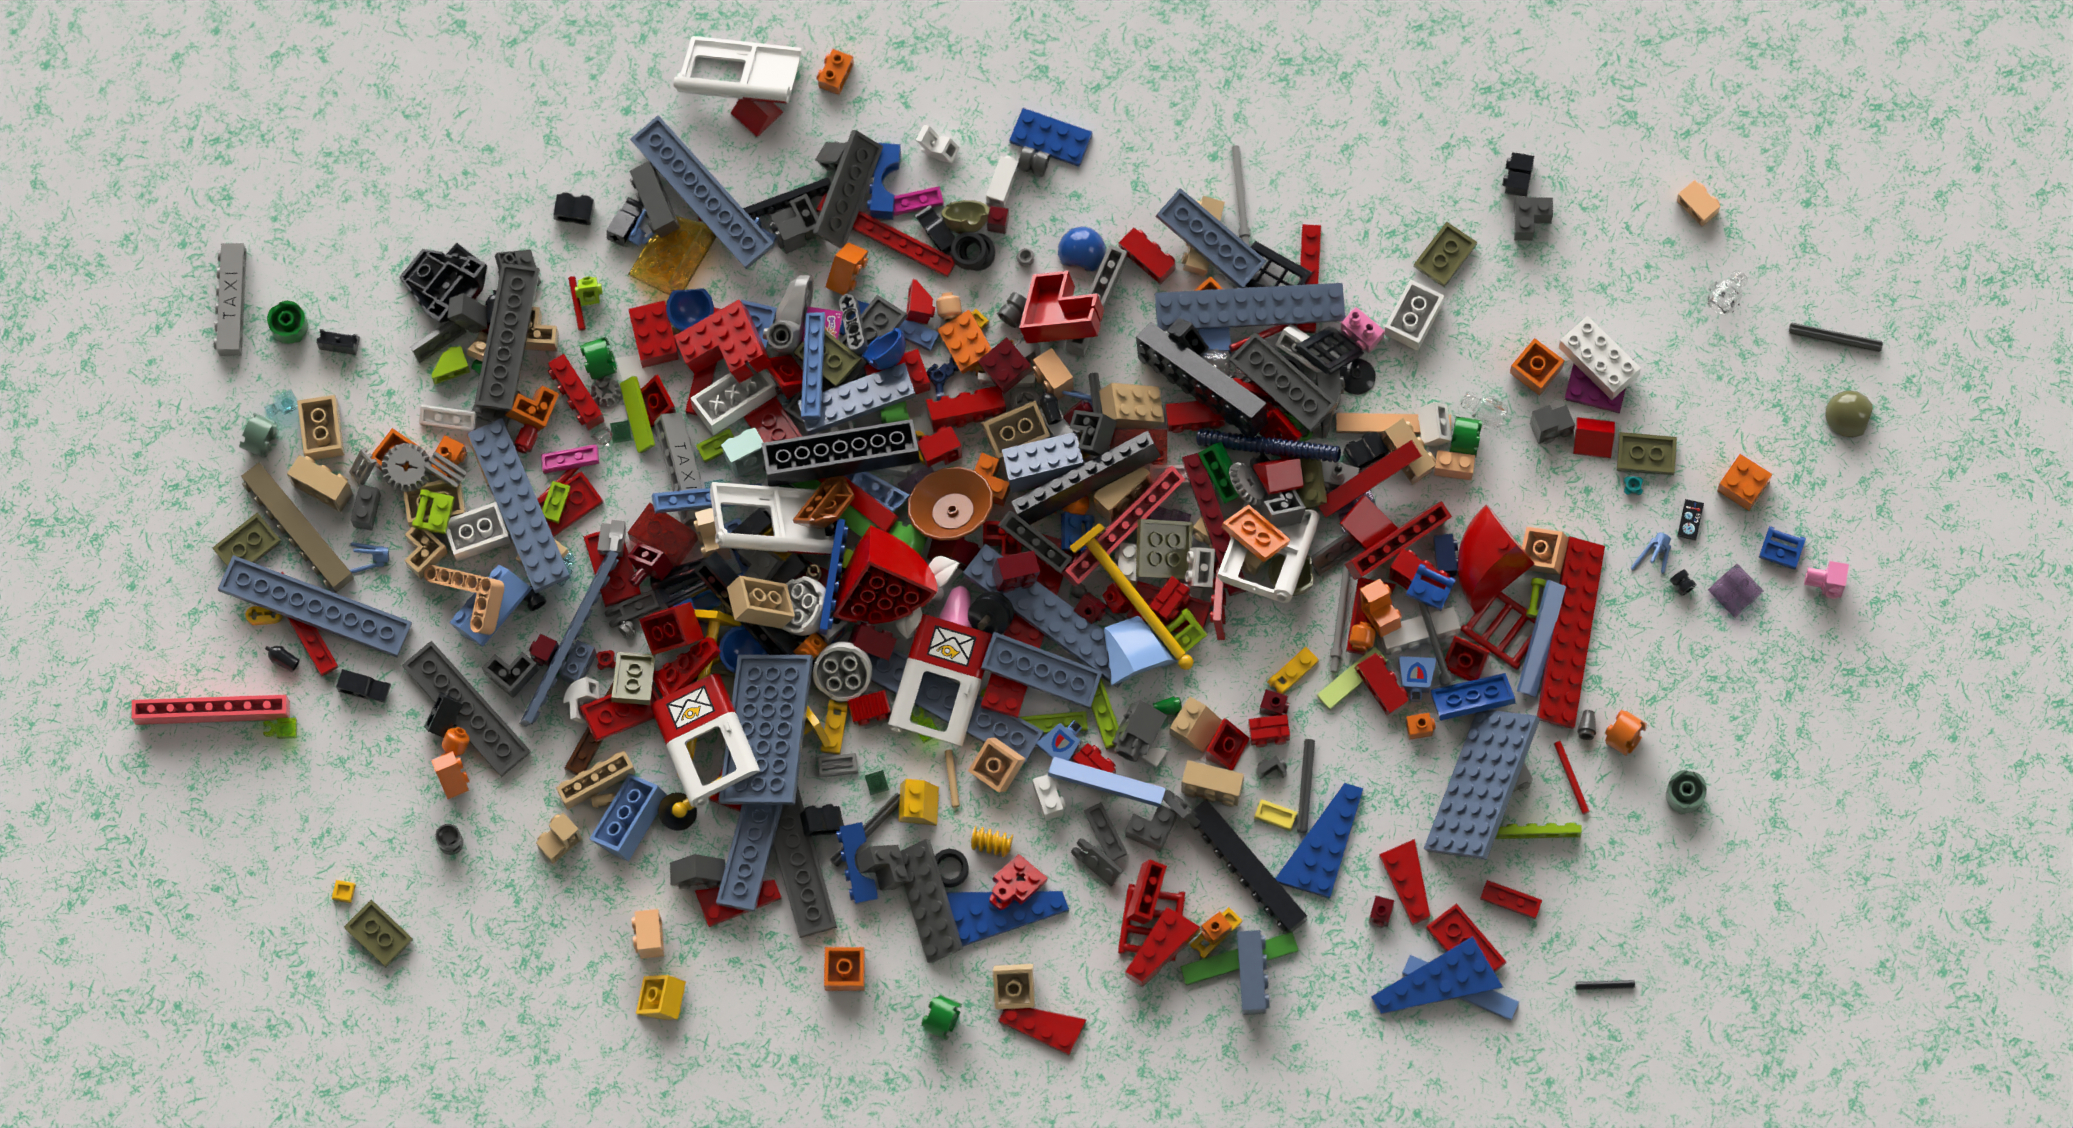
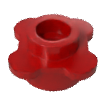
M600 651L596 654L599 670L615 668L614 651Z

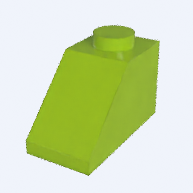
M453 346L442 353L431 374L435 385L470 373L462 347Z

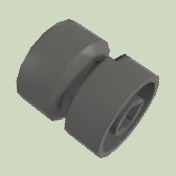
M1024 146L1017 169L1026 172L1032 170V174L1043 177L1048 167L1050 154L1042 151L1036 153L1035 149Z
M1013 292L1006 300L1007 305L1004 304L997 312L998 317L1007 325L1017 328L1021 323L1027 299Z
M444 824L437 829L435 839L443 853L454 855L462 849L463 838L455 825Z

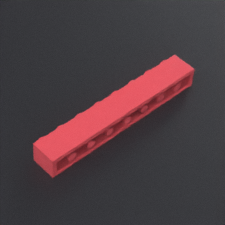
M1173 465L1166 468L1105 528V531L1095 538L1108 555L1137 528V519H1146L1185 480ZM1086 547L1061 574L1073 586H1076L1100 562L1089 548Z
M287 695L132 700L131 719L135 725L290 720V701Z

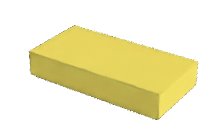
M1261 799L1254 819L1291 832L1297 812Z

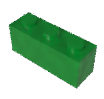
M1222 442L1199 452L1198 454L1224 504L1240 497L1233 487L1229 475V469L1233 463Z

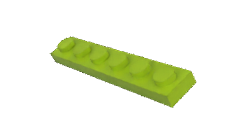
M1574 822L1565 823V825L1547 823L1545 826H1538L1536 823H1529L1526 826L1507 824L1505 827H1499L1495 839L1580 838L1582 826Z

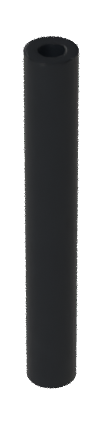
M1635 980L1575 982L1576 990L1635 988Z

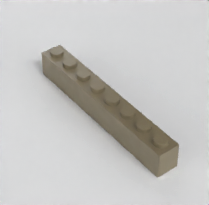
M259 462L241 475L244 481L242 485L248 493L250 491L253 492L255 495L253 499L259 506L263 505L267 509L265 511L267 516L271 520L275 519L278 522L277 528L282 534L285 532L290 537L288 541L294 548L298 546L301 550L299 553L306 562L309 560L312 563V570L317 576L322 575L324 578L323 583L329 590L332 588L337 593L354 579L349 569Z

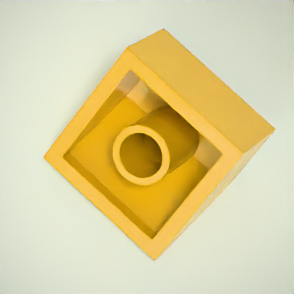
M905 779L900 784L899 822L937 826L939 787L925 780Z
M670 975L644 976L635 1014L662 1020H678L686 981Z

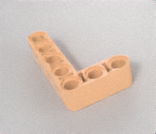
M429 565L425 569L424 578L428 582L477 593L470 622L471 630L485 635L494 633L504 593V583L502 581L435 565Z

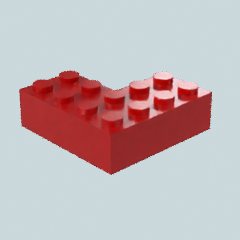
M1069 271L1033 274L1019 327L1026 344L1098 337L1101 326L1100 322H1102L1104 308L1098 294L1073 296L1075 285Z
M740 299L674 336L686 365L694 374L724 358L730 373L740 384L754 376L751 369L747 366V362L750 363L757 373L772 366L750 313Z

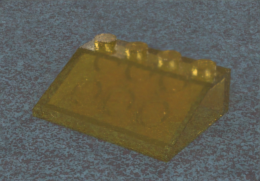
M676 216L681 228L662 238L656 233L647 242L628 275L667 295H670L674 290H685L717 237L706 224Z

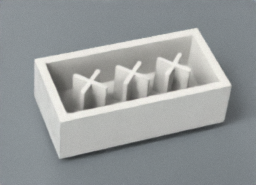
M1588 316L1560 340L1559 349L1611 400L1640 374L1641 367Z
M747 362L746 364L754 376L739 384L734 376L729 373L690 398L693 410L713 436L776 396L775 385L764 371L757 373L750 363Z

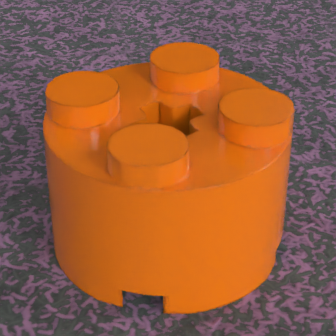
M1620 710L1614 725L1610 724L1605 731V735H1607L1605 742L1623 755L1628 756V753H1632L1642 738L1640 732L1641 730L1645 732L1647 723L1628 711Z

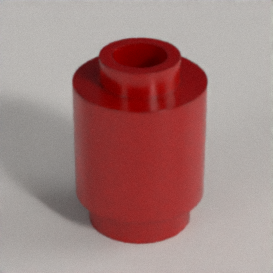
M524 424L514 442L518 452L526 454L532 451L538 437V429Z

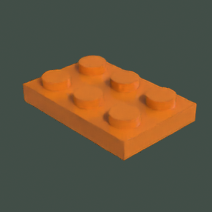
M969 309L937 329L962 374L979 365L977 361L992 349Z
M1249 504L1222 524V528L1262 562L1271 558L1289 545L1290 539Z

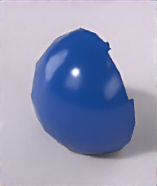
M1080 226L1070 229L1063 235L1058 244V256L1063 265H1076L1091 272L1100 267L1106 254V246L1102 236L1089 227Z
M704 288L674 290L667 300L666 312L672 325L684 331L712 315L714 304L712 297Z
M893 328V331L881 337L878 336L869 344L862 357L878 370L892 368L900 362L905 353L906 341L903 332L899 328Z
M743 625L733 627L727 631L720 641L719 649L721 652L719 654L721 661L733 673H736L738 655H768Z

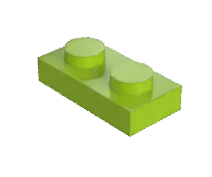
M730 428L696 444V448L704 463L724 454L721 444L729 438H735Z
M552 481L542 509L546 520L559 523L571 486Z

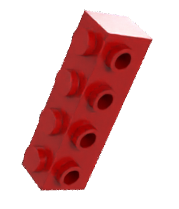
M565 354L548 362V374L552 380L556 379L559 385L557 387L560 393L567 396V403L572 411L575 409L578 415L576 417L579 423L585 425L588 431L603 423L604 417Z

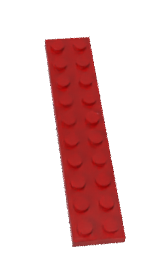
M1042 534L1061 549V539ZM1064 551L1069 556L1071 555V552ZM1036 556L1040 569L1036 581L1057 596L1063 575L1057 573ZM1015 613L1012 623L1004 632V636L1039 649L1045 636ZM991 673L981 708L1018 718L1028 686Z
M1569 536L1559 584L1566 586L1557 622H1555L1546 659L1537 716L1541 719L1540 721L1573 729L1576 724L1605 546Z

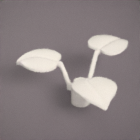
M938 556L931 561L929 567L936 578L938 592L931 600L940 601L943 598L944 590L942 587L950 580L959 565L957 561L944 556ZM919 607L913 611V614L895 620L898 630L906 638L910 639L912 633L918 627L922 618V610Z

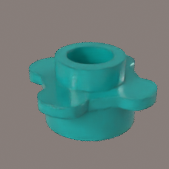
M1635 476L1625 477L1624 493L1627 495L1631 493L1641 495L1643 492L1641 488L1643 479Z

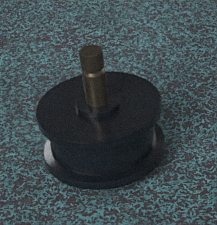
M988 591L979 595L968 610V620L972 628L993 634V632L1003 634L1014 619V608L1010 600L1005 595L995 591Z

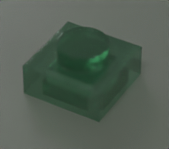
M629 420L610 423L613 443L632 440Z
M883 770L865 775L870 795L889 790Z

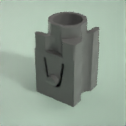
M1142 700L1131 703L1112 741V744L1116 746L1114 751L1119 756L1132 762H1136L1139 756H1143V754L1147 755L1167 715Z

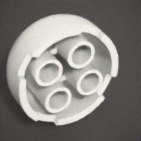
M806 576L796 580L791 579L786 584L795 617L782 629L800 636L813 634L820 628L826 588L818 581Z
M836 642L825 647L818 655L813 667V678L817 688L836 701H847L861 696L867 689L872 677V664L869 656L865 651L855 647L850 642Z

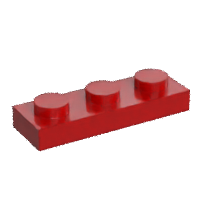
M1489 880L1486 881L1480 900L1535 920L1542 900Z

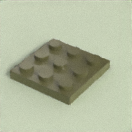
M1137 519L1136 577L1170 579L1173 576L1176 579L1185 580L1186 571L1189 567L1187 553L1192 548L1193 522Z

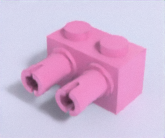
M1357 307L1341 322L1342 334L1348 339L1352 338L1357 346L1368 353L1384 338L1385 330Z
M1829 561L1826 570L1808 567L1804 585L1820 587L1822 594L1828 598H1841L1846 586L1849 564Z

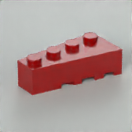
M997 386L978 389L974 391V394L962 392L956 398H949V395L942 396L941 400L933 402L932 398L926 399L927 413L933 433L942 427L961 428L966 426L967 423H979L984 421L985 418L996 417L1006 413L1005 401L1002 392Z
M1166 907L1125 971L1126 978L1141 987L1145 986L1162 967L1170 962L1180 950L1184 949L1194 937L1201 933L1200 926Z

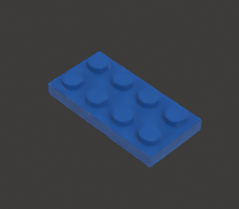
M1022 108L1009 143L1023 148L1024 146L1033 148L1037 153L1039 151L1049 153L1052 158L1079 167L1092 137V131Z
M1506 673L1430 690L1440 721L1516 704Z

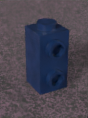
M1453 534L1434 535L1433 547L1436 569L1438 571H1445L1453 578V576L1457 575L1458 558L1455 555V551H1458L1457 540L1453 539Z

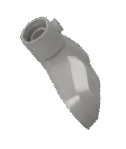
M800 275L790 282L777 308L776 323L772 324L769 328H764L763 339L768 340L771 347L778 352L792 354L802 344L807 308L811 307L814 293L812 275Z

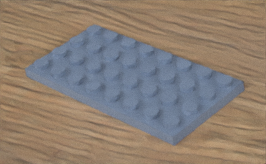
M738 655L732 704L761 772L720 791L719 802L721 804L795 805L813 665L812 655ZM727 743L722 777L736 771V765Z
M1493 710L1481 711L1475 714L1423 849L1432 853L1487 860L1541 720L1537 715Z

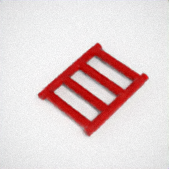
M1500 592L1475 612L1468 623L1460 627V630L1517 670L1520 666L1519 662L1528 651L1532 634L1513 658L1504 653V650L1526 621L1529 620L1535 624L1536 618L1527 617L1526 608L1503 592ZM1498 598L1506 605L1483 635L1480 636L1472 629L1493 601ZM1511 609H1514L1521 614V617L1498 647H1496L1488 640Z
M1128 884L1118 945L1119 954H1125V952L1137 953L1141 948L1139 945L1127 944L1128 933L1149 935L1153 929L1130 925V919L1126 918L1135 888L1134 884ZM1160 891L1158 899L1177 901L1175 912L1183 916L1186 892L1171 893ZM1155 909L1153 917L1160 918L1164 911Z

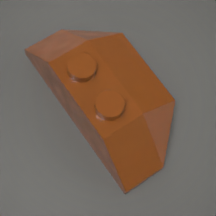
M845 477L826 478L794 517L793 523L809 528L822 529L838 520L855 498Z

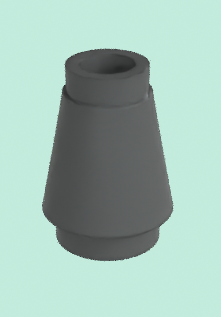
M1592 710L1583 711L1577 730L1579 738L1583 740H1592L1596 735L1595 712Z

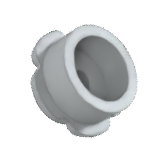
M1024 248L1016 255V260L1019 261L1021 266L1031 265L1034 262L1035 255L1030 249Z
M621 621V625L618 627L620 633L626 638L635 635V626L630 621Z

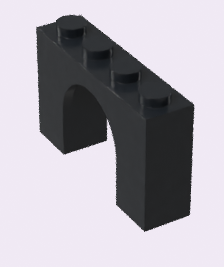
M758 508L731 533L763 535L773 526L771 515L765 508ZM730 548L732 551H734V552L736 551L737 553H738V551L740 550V549ZM793 553L785 560L770 581L786 584L791 579L796 580L807 572L810 564L801 553ZM739 554L741 563L744 566L750 567L752 564Z

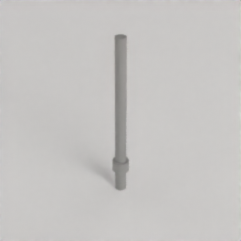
M1238 145L1232 146L1240 222L1239 238L1250 246V228L1247 226L1240 150Z
M1344 564L1333 648L1330 651V672L1332 673L1338 672L1339 659L1342 656L1340 648L1350 573Z

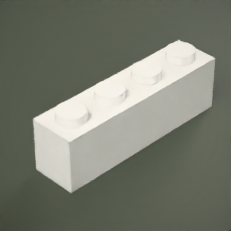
M1454 607L1430 613L1438 640L1445 637L1446 639H1452L1460 633V625ZM1423 616L1401 621V628L1380 637L1385 654L1391 653V655L1399 654L1407 648L1410 650L1419 648L1424 643L1431 644Z

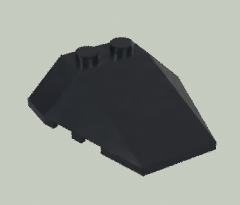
M422 249L399 278L427 316L443 323L451 321L448 319L450 298L464 293L475 300L483 291L487 265L473 256L461 257L458 254L448 255L440 251Z

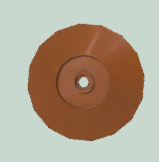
M963 467L942 468L926 475L915 485L908 499L907 514L913 527L925 537L940 541L958 540L974 533L986 522L993 508V492L988 481L974 470Z

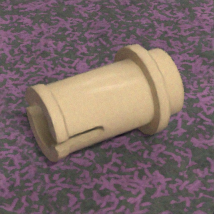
M811 564L808 567L806 576L818 581L821 577L819 566Z
M595 793V795L591 796L592 807L598 809L599 806L610 805L615 797L614 793L601 795Z

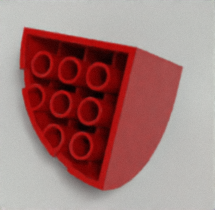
M1487 504L1469 523L1462 537L1458 552L1459 582L1463 594L1473 611L1477 612L1535 564Z
M870 525L854 550L838 587V593L835 597L836 606L833 616L855 623L857 621H868V624L886 623L902 619L913 614V611L920 606H925L938 592L936 578L926 561L913 548L899 538Z

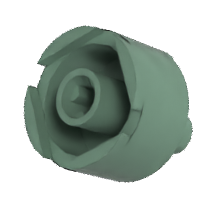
M254 413V418L251 417L244 429L242 436L245 437L244 442L240 441L239 447L258 456H267L271 448L269 443L271 439L275 440L278 434V425L275 421Z
M1682 770L1675 773L1671 777L1666 789V800L1669 806L1680 814L1697 811L1702 806L1707 793V785L1704 778L1694 771ZM1683 790H1684V791H1688V790H1689L1690 793H1689V794L1683 793Z

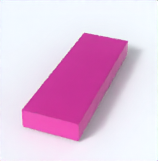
M940 186L895 196L894 216L924 210L929 205L932 208L943 206L944 202Z
M597 444L541 454L542 471L544 474L600 464Z

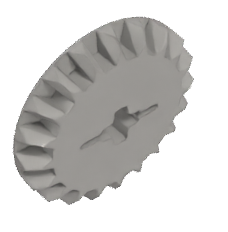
M412 443L395 445L384 455L382 461L383 477L392 488L398 491L410 492L417 490L428 481L431 472L424 468L430 457L419 445L417 446ZM408 462L412 468L404 471V468L401 466Z
M1237 462L1231 465L1229 469L1230 479L1239 496L1253 507L1263 505V502L1266 500V493L1264 491L1265 487L1262 486L1258 475L1244 463Z

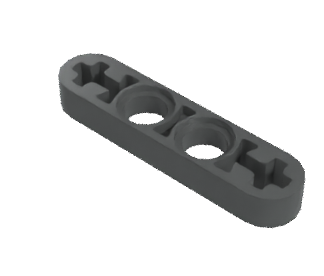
M845 294L839 300L840 310L843 311L842 319L849 348L856 355L864 353L868 347L858 301L852 294ZM856 314L852 320H848L850 315ZM859 328L857 333L851 334L853 329Z

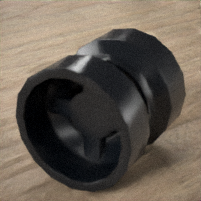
M1686 569L1681 570L1670 579V582L1678 588V593L1681 596L1692 591L1697 585L1694 580H1690Z
M530 586L532 589L523 600L528 602L527 607L530 611H535L545 605L547 601L539 592L535 593L533 587Z

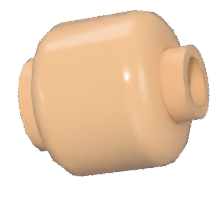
M953 292L942 293V297L936 300L937 314L940 318H943V321H951L962 313L960 298L954 296Z

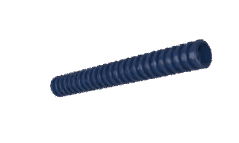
M1204 429L1198 431L1196 438L1198 446L1203 445L1205 447L1222 442L1226 449L1231 448L1232 450L1237 449L1238 451L1243 450L1245 452L1248 450L1249 452L1254 451L1261 454L1265 452L1266 454L1271 453V455L1277 454V456L1282 454V456L1288 455V457L1293 456L1294 458L1299 456L1300 459L1305 457V459L1310 458L1317 461L1322 459L1324 462L1333 461L1334 463H1338L1341 457L1339 446L1334 447L1327 444L1323 446L1322 444L1317 445L1310 442L1300 443L1299 441L1294 442V440L1288 441L1287 439L1284 441L1283 439L1277 440V438L1272 439L1271 437L1266 439V437L1260 438V436L1251 438L1243 434L1238 435L1234 433L1232 435L1231 432L1221 433L1214 430L1204 431Z

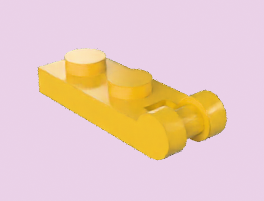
M1305 646L1276 674L1271 676L1267 683L1271 687L1273 686L1277 693L1284 694L1319 662V659ZM1281 678L1286 682L1283 685L1279 682Z
M829 699L824 731L831 743L827 747H824L822 744L821 752L840 755L849 707L848 702L843 701L840 703ZM834 709L841 710V715H835Z
M1230 907L1222 913L1232 926L1230 933L1214 945L1209 941V945L1206 948L1201 944L1205 940L1201 934L1190 944L1194 950L1196 949L1203 959L1207 958L1243 922Z

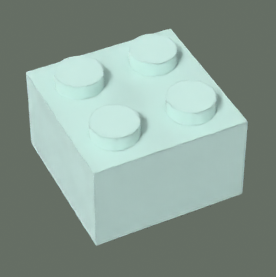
M755 427L747 429L741 435L729 438L721 444L726 462L735 478L764 465L761 444L763 441Z

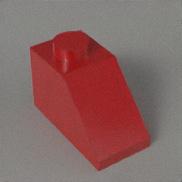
M912 279L908 289L906 309L908 317L905 320L928 324L930 317L933 318L935 314L933 298L916 279Z

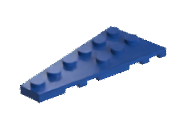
M838 519L819 628V634L827 635L828 629H832L833 618H830L831 611H835L836 600L833 599L834 592L838 593L839 581L836 580L841 578L842 563L840 562H843L845 545L843 543L846 544L848 527L845 526V520Z
M1347 783L1343 784L1275 878L1280 884L1330 899L1363 788Z
M1036 891L1022 905L1014 899L1004 910H998L989 902L992 892H946L962 946L1069 911L1063 891Z
M1472 936L1371 997L1380 1013L1385 1014L1475 993L1501 989L1503 986Z

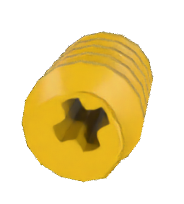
M975 825L971 838V848L975 850L979 846V851L983 852L986 847L987 854H990L994 849V855L997 856L1001 851L1002 857H1006L1010 852L1014 834L1007 839L1006 832L1000 837L998 830L992 835L990 828L987 833H984V827H981L978 832Z

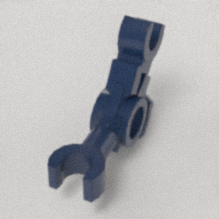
M953 357L950 358L948 364L944 363L939 369L937 364H933L927 370V375L930 376L931 382L936 386L937 401L941 400V397L944 396L943 386L946 380L954 375V371H960L958 366L953 364L955 362Z

